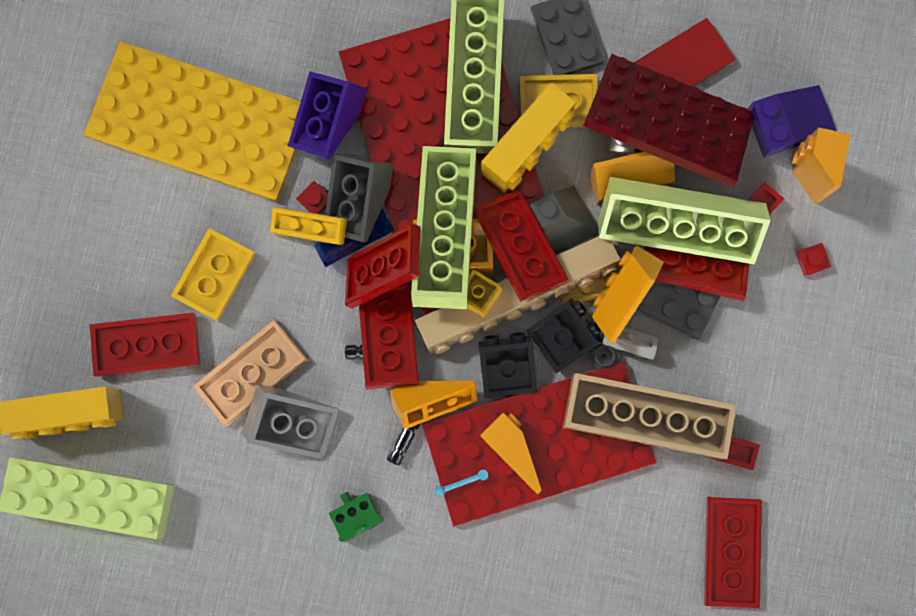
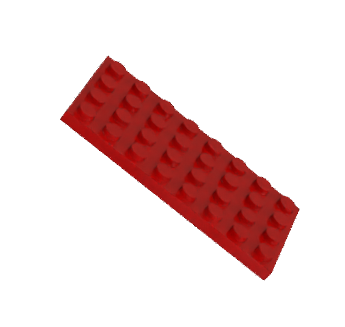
M624 362L583 374L631 384ZM572 378L537 388V392L517 394L422 424L441 486L444 487L477 475L480 470L488 472L486 480L479 479L445 492L444 498L453 527L656 464L652 446L562 428ZM502 413L506 416L511 413L522 424L519 429L523 432L542 490L539 494H536L480 437Z

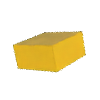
M473 269L469 275L467 308L484 318L502 292L501 286Z

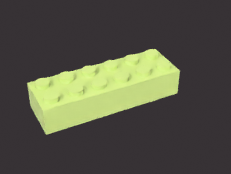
M451 0L444 147L475 148L476 153L488 154L498 143L504 0Z
M423 146L417 225L421 226L419 276L412 279L411 297L413 307L467 309L476 175L475 148Z
M610 177L598 219L599 238L755 264L771 220L766 203Z
M9 457L0 498V511L160 539L165 537L175 485L33 459Z

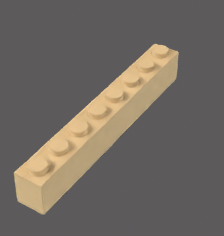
M598 236L556 255L569 279L567 283L521 302L508 278L497 282L501 286L502 292L484 318L468 308H440L416 319V325L430 355L433 353L442 354L457 342L466 343L481 331L490 332L505 320L514 321L529 309L533 311L538 310L553 298H556V300L562 299L577 287L580 289L586 288L601 276L604 278L610 277L613 272L616 273L618 271L617 268L620 267L618 264L621 261L611 240L601 239Z

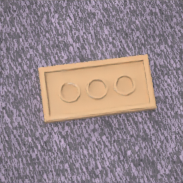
M273 320L192 387L221 423L228 427L250 408L257 384L275 388L307 362L308 359L277 321Z

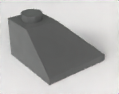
M574 186L553 192L530 204L555 254L599 232Z

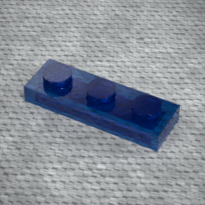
M381 209L367 242L345 237L344 245L320 241L314 244V247L322 263L327 267L393 232L394 228L384 210Z

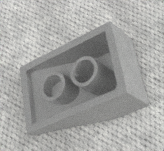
M257 384L242 435L250 444L324 459L339 409L282 389Z

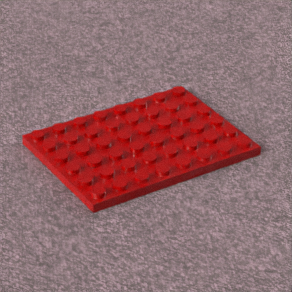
M450 18L338 51L347 81L367 89L358 119L370 158L393 163L390 191L384 202L393 234L413 224V220H417L423 146L444 147ZM502 61L498 142L520 118ZM476 153L474 207L520 189L529 206L545 197L535 167L531 171L526 169L523 172L520 184L513 191L509 188L504 194L481 174V161L488 154Z

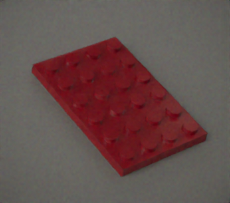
M611 54L583 126L733 188L738 181L754 116L745 107H740L721 97H716L696 87L677 81L672 77L655 72L648 67L638 65L624 57Z

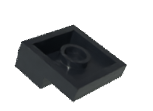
M572 298L526 330L556 373L603 341L600 338L603 333L595 322L590 324L585 317L587 313L585 306L579 300L575 302Z
M524 332L511 333L510 338L499 339L498 335H488L483 338V341L478 342L485 398L537 392L531 336H526Z

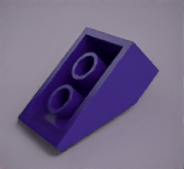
M310 71L288 146L330 159L360 115L367 89L348 81Z
M819 85L778 93L754 101L747 108L754 116L752 129L763 158L800 146V143L804 142L807 136L811 135L817 128L837 131Z

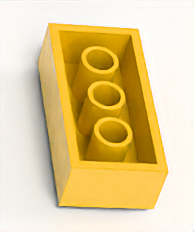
M551 82L481 161V174L504 194L509 188L513 191L522 181L523 172L526 169L531 171L540 160L538 157L543 149L547 152L557 139L555 138L560 130L565 132L574 121L572 118L576 114L574 112L576 102Z
M107 386L0 402L1 435H11V439L38 438L37 433L38 435L47 436L64 434L63 429H65V432L89 431L90 425H92V428L115 427L117 421H124L121 389Z

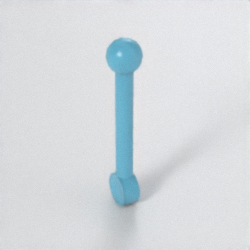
M480 470L477 475L444 487L441 485L437 486L435 493L438 496H443L446 491L479 479L486 480L488 472Z

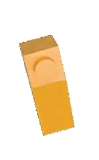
M474 380L419 381L418 385L400 386L390 390L393 410L404 430L477 402L476 383Z
M502 413L480 437L536 494H539L542 490L523 432L519 429L522 424L511 413L508 416Z

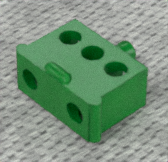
M349 492L340 495L344 505L329 512L340 536V542H347L384 521V517L379 515L368 493L352 500ZM364 502L368 503V508L366 510L362 509V504ZM355 508L357 512L356 515L352 517L350 515L351 509ZM343 514L345 519L340 523L338 518Z

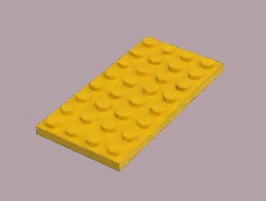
M120 41L83 135L92 140L278 202L297 150L289 147L288 143L301 101Z

